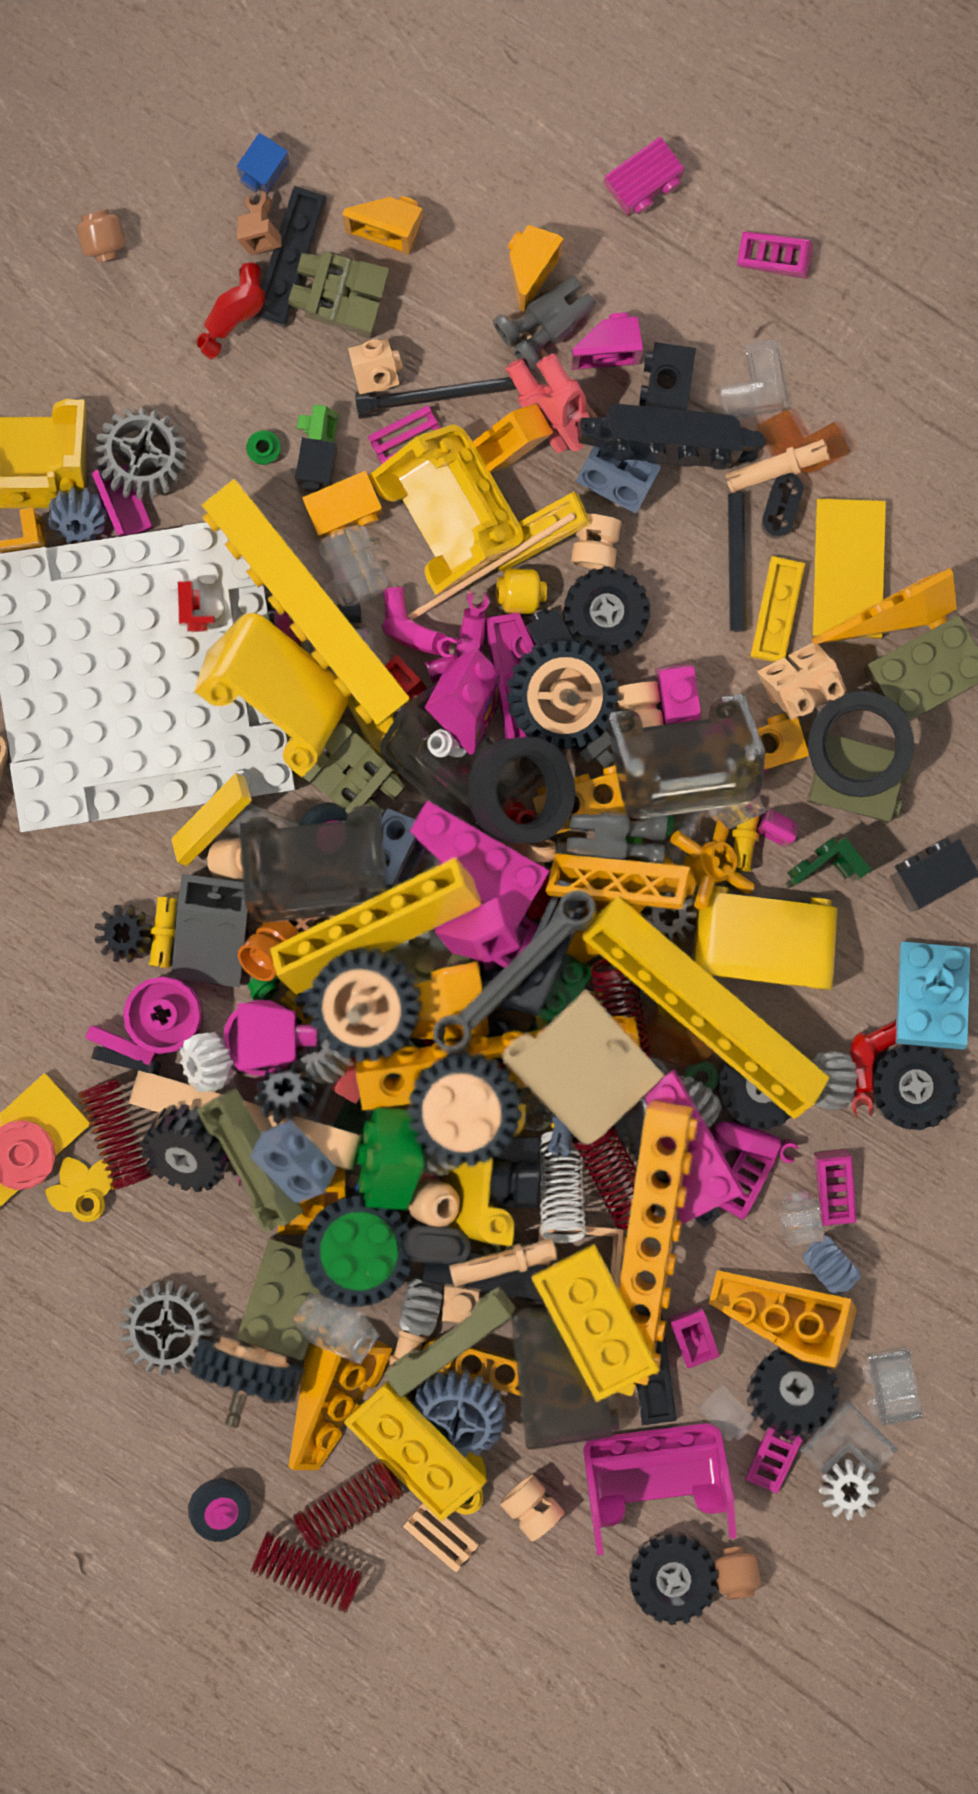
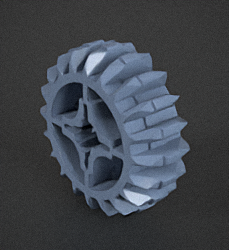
M453 1368L448 1376L440 1371L435 1378L428 1377L425 1384L421 1385L417 1390L416 1399L413 1401V1406L465 1458L469 1455L470 1451L476 1456H479L482 1449L489 1451L493 1443L498 1442V1439H500L502 1429H504L506 1423L505 1403L501 1402V1392L493 1391V1382L482 1383L481 1374L476 1378L470 1377L468 1369L463 1375H458ZM458 1409H460V1416H459V1417H461V1418H458V1412H459Z

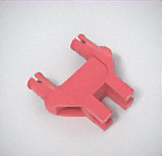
M550 354L536 363L547 384L537 383L524 358H519L507 365L505 370L519 392L517 400L519 405L523 408L537 403L553 431V434L547 440L555 452L565 451L568 448L567 445L571 451L582 449L584 446L578 442L577 425L581 418H590L587 412L586 396L578 382L574 381V379H569L556 354Z

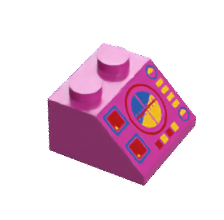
M478 648L448 663L424 707L469 755L475 753L499 707L500 672Z

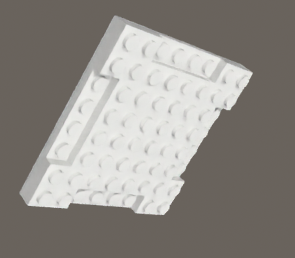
M203 522L184 525L180 528L0 554V695L11 758L10 770L20 832L202 805L235 773L245 776L251 797L296 790L293 770L287 766L283 759V749L288 742V736L283 730L240 696L229 705L219 707L211 705L194 692L207 650L241 616L248 613H256L269 620L264 584L258 588L246 573L251 568L243 557L236 560L224 544L229 539L221 529L214 533L209 525ZM177 581H192L194 589H200L201 610H194V616L215 617V625H208V631L187 632V626L179 625Z

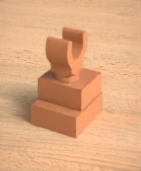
M265 191L261 192L262 198L258 204H255L251 197L247 195L245 206L249 209L250 213L238 216L237 240L250 255L282 247L281 234L267 218L268 212L272 207V200Z

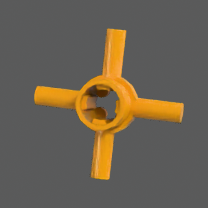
M724 816L718 818L712 842L700 846L680 831L674 832L670 839L674 845L689 854L684 860V866L690 867L696 885L699 886L694 907L700 910L707 909L714 884L726 880L746 895L750 894L755 887L753 882L736 871V854L733 848L726 843L731 820Z

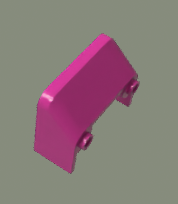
M696 1424L599 1436L590 1439L584 1445V1463L597 1556L604 1555L601 1528L619 1524L626 1514L625 1503L693 1495L695 1505L700 1511L708 1514L725 1512L729 1539L737 1538L734 1497L722 1434L716 1426Z

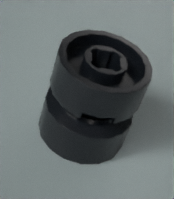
M492 1159L488 1204L506 1206L509 1201H513L516 1207L535 1208L539 1163L520 1161L517 1166H512L510 1160Z

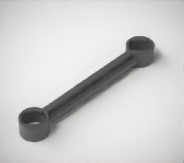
M578 890L567 893L560 901V914L458 1016H446L437 1022L433 1035L435 1042L446 1054L455 1053V1055L465 1052L472 1041L471 1032L573 930H584L594 923L597 910L590 895ZM575 900L588 902L587 907L590 913L585 919L580 921H573L569 917V910L572 907L570 903ZM452 1024L463 1026L462 1031L465 1036L462 1042L456 1046H447L444 1041V1035L447 1032L445 1028Z

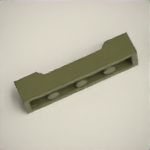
M237 1089L215 1097L197 1109L208 1132L220 1140L250 1195L251 1210L264 1233L278 1225L281 1227L288 1224L304 1212L300 1204L295 1203L251 1159L250 1155L261 1133Z
M500 1286L496 1287L477 1301L476 1307L472 1309L469 1317L422 1351L410 1350L391 1364L388 1368L389 1370L384 1374L385 1378L399 1396L402 1397L508 1320L516 1307Z

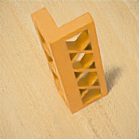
M555 854L546 892L550 896L564 897L567 893L578 890L586 892L591 896L592 900L611 902L618 896L626 904L683 909L686 895L694 894L696 881L690 867ZM562 880L573 884L568 887L558 886V881ZM590 885H599L607 887H605L602 890L593 889ZM624 888L640 891L637 893H627ZM658 892L676 893V897L660 896Z

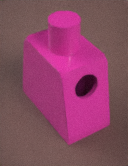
M687 663L655 668L661 697L660 706L661 711H663L665 725L664 733L699 728L701 710L694 666Z
M238 1003V1070H248L296 1061L297 1046H317V1028L313 1030L311 1025H297L296 1011Z

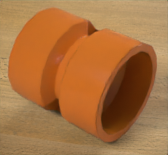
M269 917L256 930V934L252 935L238 950L239 963L250 976L257 980H272L276 975V970L270 948L298 935L299 932L289 921L281 917Z

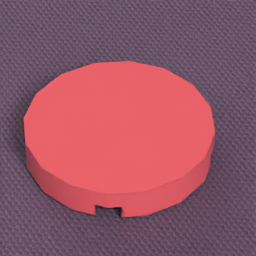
M26 1120L13 1121L1 1126L0 1183L14 1190L33 1188L44 1182L52 1172L56 1160L55 1144L49 1133L40 1125Z

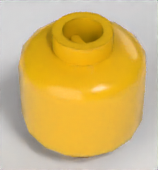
M510 568L504 572L502 577H497L496 603L502 605L506 613L533 614L537 611L540 602H546L547 584L545 581H540L536 570Z

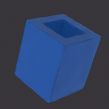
M259 132L236 166L241 177L240 182L254 192L260 189L268 194L290 159L287 150Z

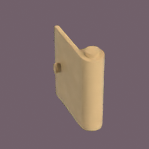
M587 991L581 994L535 1039L529 1035H523L515 1039L506 1048L503 1059L509 1067L583 1144H590L605 1135L615 1122L664 1077L660 1070Z

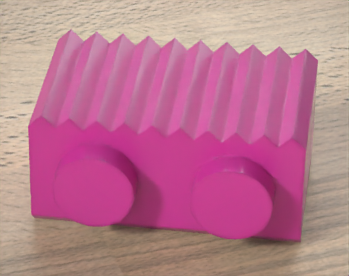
M658 137L606 174L603 184L627 216L633 212L639 215L654 204L652 199L659 193L664 192L667 195L681 185L680 179L683 177L684 168L662 137Z

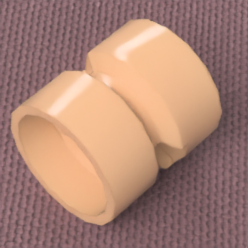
M587 514L591 524L575 532V535L580 539L573 544L571 564L587 569L601 570L603 567H610V570H614L617 550L613 547V544L619 541L622 521L604 515ZM593 537L601 538V542L593 541Z
M658 682L634 683L614 688L615 694L618 695L616 706L623 712L618 717L621 737L640 736L665 731L663 711L657 709L656 706L661 702Z
M534 1474L520 1482L500 1502V1506L511 1519L520 1520L519 1528L531 1542L544 1535L565 1514L563 1508L553 1497L546 1498V1488Z

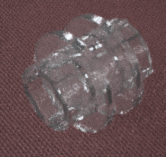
M355 525L342 529L320 541L321 545L318 546L322 559L316 563L319 572L332 571L335 579L327 583L325 587L328 594L337 593L342 607L345 605L350 607L366 602L387 591L386 587L389 584L385 573L391 569L388 560L375 561L372 553L377 551L382 545L379 538L369 537L365 525Z

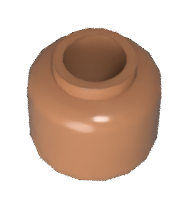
M108 209L81 216L82 222L76 226V232L82 253L86 257L96 256L98 263L118 258L116 251L122 249L126 244L119 217L115 214H109Z
M743 1546L723 1549L724 1556L717 1558L713 1565L718 1575V1579H715L718 1586L717 1591L727 1595V1600L755 1596L754 1590L761 1586L757 1556L752 1553H744Z

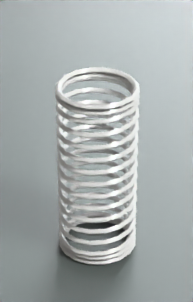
M549 1131L539 1137V1164L541 1165L539 1167L541 1172L539 1176L541 1179L540 1200L542 1201L540 1203L542 1208L540 1213L542 1216L541 1236L545 1240L552 1238V1241L555 1243L575 1242L581 1240L586 1235V1228L584 1227L586 1224L584 1220L586 1214L583 1212L585 1210L583 1205L585 1203L583 1198L585 1192L582 1190L585 1186L582 1183L584 1181L582 1176L584 1174L582 1169L584 1163L581 1161L582 1156H580V1159L575 1158L579 1155V1152L575 1151L577 1149L573 1143L570 1146V1153L575 1154L562 1156L551 1153L548 1150V1145L544 1144L551 1140L553 1131ZM547 1156L553 1157L552 1159H549V1160L545 1159V1157H547ZM557 1160H574L573 1162L565 1163L553 1162ZM548 1163L552 1164L553 1166L547 1167L544 1165ZM572 1167L573 1169L559 1170L554 1168ZM552 1171L554 1173L546 1174L545 1172ZM563 1174L574 1175L569 1177H556V1175ZM551 1178V1179H556V1180H552V1181H549V1182H548V1181H546L545 1179ZM557 1182H575L571 1184H556ZM548 1185H550V1186H555V1187L550 1188V1189L546 1188V1186H548ZM559 1189H574L573 1191H555ZM550 1192L554 1193L555 1195L548 1196L546 1195V1193ZM571 1196V1197H574V1198H566V1199H563V1198H556V1197ZM547 1200H553V1201H557V1202H552V1203L549 1204V1203H547L546 1201H547ZM558 1204H575L569 1206H558ZM552 1207L557 1209L549 1211L546 1208ZM560 1211H574L572 1213H557ZM580 1213L582 1214V1217L574 1216ZM549 1214H551V1215H556V1217H552V1218H549V1217H546V1216L549 1215ZM566 1218L574 1219V1220H557V1219H566ZM579 1229L582 1232L572 1235H558L547 1230L571 1231Z

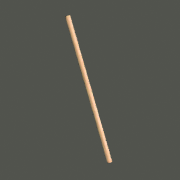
M573 512L410 613L408 617L411 620L419 617L574 520L576 516Z

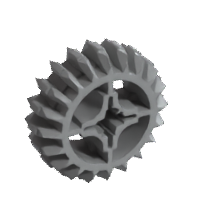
M142 406L138 409V415H133L132 411L127 408L124 412L125 419L115 413L112 415L113 425L105 422L102 425V430L105 434H97L96 442L99 446L94 447V456L99 459L95 461L96 469L104 470L101 474L103 481L113 479L111 483L113 491L118 490L120 486L124 487L123 496L125 498L130 495L132 490L137 491L136 497L138 500H142L144 491H148L149 496L154 499L157 496V487L162 492L167 493L169 491L168 482L177 484L179 482L177 473L185 471V464L181 461L187 459V451L181 448L185 446L186 440L184 437H177L180 433L178 425L168 428L170 424L169 416L158 420V411L156 409L151 412L150 416H146L145 409ZM141 431L140 435L135 438L123 437L120 439V437L127 433ZM153 434L165 444L169 456L162 454V450L152 444ZM144 442H146V453L139 458L137 465H135V453H138L142 449ZM112 451L120 453L119 457L128 461V473L118 466ZM159 467L162 468L152 475L139 476L145 469L158 470Z
M173 1281L167 1282L166 1291L164 1292L160 1282L153 1283L154 1294H151L148 1288L143 1287L140 1289V1293L144 1300L142 1301L138 1297L132 1296L129 1301L136 1309L125 1307L122 1311L125 1316L131 1318V1321H121L119 1323L120 1328L130 1329V1333L122 1335L120 1341H132L133 1343L132 1346L125 1350V1353L130 1355L137 1351L140 1354L134 1360L136 1366L141 1364L144 1359L148 1360L149 1362L145 1370L148 1373H151L155 1364H158L160 1376L166 1374L167 1365H171L173 1374L178 1375L180 1373V1362H182L187 1370H190L192 1361L189 1357L192 1356L194 1358L199 1341L205 1340L202 1339V1335L211 1336L214 1333V1329L203 1327V1323L212 1321L213 1316L211 1314L201 1316L200 1311L208 1307L207 1302H202L198 1306L193 1303L199 1296L197 1291H194L189 1298L184 1296L187 1291L186 1284L180 1286L178 1293L174 1292ZM164 1300L159 1319L140 1321L144 1309L149 1304ZM174 1302L182 1305L190 1313L194 1325H189V1323H184L177 1319ZM168 1315L167 1320L172 1322L170 1326L174 1324L175 1329L178 1330L172 1331L166 1339V1336L162 1335L163 1331L159 1332L156 1326L162 1325ZM139 1331L144 1332V1334L153 1335L156 1338L159 1354L148 1349L143 1343ZM186 1335L194 1336L187 1350L178 1355L170 1356V1348L174 1338L185 1337Z

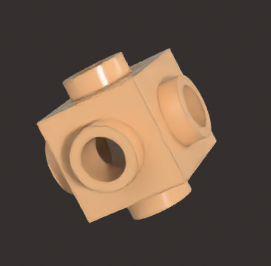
M388 338L369 340L362 345L348 348L359 395L373 391H385L390 387L400 385L397 371L403 370L399 351H391Z

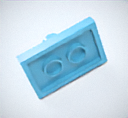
M901 941L898 966L896 1043L966 1049L968 1043L969 947Z

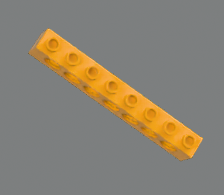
M787 713L767 718L769 724L767 726L756 729L754 723L735 728L736 735L723 739L721 733L702 738V746L690 749L688 743L668 749L670 755L657 759L655 753L635 759L637 766L624 769L621 763L602 769L604 776L591 779L589 774L575 777V797L580 804L579 810L575 814H600L606 811L628 813L749 774L809 756V752L798 717L791 720L788 718ZM762 735H771L776 740V749L773 753H765L760 749L759 739ZM735 744L742 748L744 756L740 763H731L726 758V749L729 745ZM701 754L709 758L711 767L707 773L700 774L694 770L692 762L696 755ZM663 765H672L677 769L678 778L675 783L667 784L661 780L659 772ZM639 775L644 779L645 789L642 793L633 794L627 789L626 781L629 776ZM606 785L611 789L612 799L608 804H599L595 801L593 791L596 786ZM546 787L537 789L538 796L531 799L536 816L540 814L544 807L547 794ZM569 818L556 834L572 830L568 828Z
M612 1017L639 1047L635 1017ZM548 1026L542 1027L538 1031L526 1033L512 1031L499 1037H473L469 1048L465 1052H470L471 1056H475L477 1053L485 1055L484 1059L489 1062L492 1058H503L506 1048L515 1039L523 1035H529L535 1039ZM445 1041V1044L447 1046H456L461 1043H451ZM436 1043L433 1046L423 1048L404 1047L387 1057L383 1055L376 1061H371V1058H366L364 1062L356 1061V1076L363 1111L411 1104V1101H408L409 1096L415 1088V1082L423 1073L421 1070L430 1067L435 1061L440 1058L444 1059L449 1054L443 1052ZM505 1061L497 1065L499 1069L503 1070L506 1068L509 1071V1080L511 1082L515 1080L518 1088L528 1087ZM390 1073H398L401 1075L400 1077L394 1079L387 1077V1075Z
M652 1100L646 1109L619 1292L658 1367H660L661 1354L656 1353L657 1341L663 1342L666 1330V1321L661 1320L663 1308L668 1309L672 1288L666 1287L668 1275L674 1274L677 1255L671 1254L673 1241L678 1242L680 1238L682 1221L676 1220L678 1207L684 1208L687 1187H682L683 1174L689 1175L692 1153H687L688 1141H694L698 1120L692 1119L693 1107ZM660 1137H672L677 1143V1148H665L661 1144ZM655 1171H667L671 1175L672 1181L669 1183L660 1182L656 1178ZM655 1203L662 1205L667 1215L662 1217L654 1215L650 1205ZM645 1238H656L661 1244V1249H650L645 1243ZM640 1272H651L655 1276L656 1282H645L642 1280ZM643 1304L647 1306L651 1315L642 1316L638 1314L635 1310V1305ZM652 1375L636 1383L647 1385Z

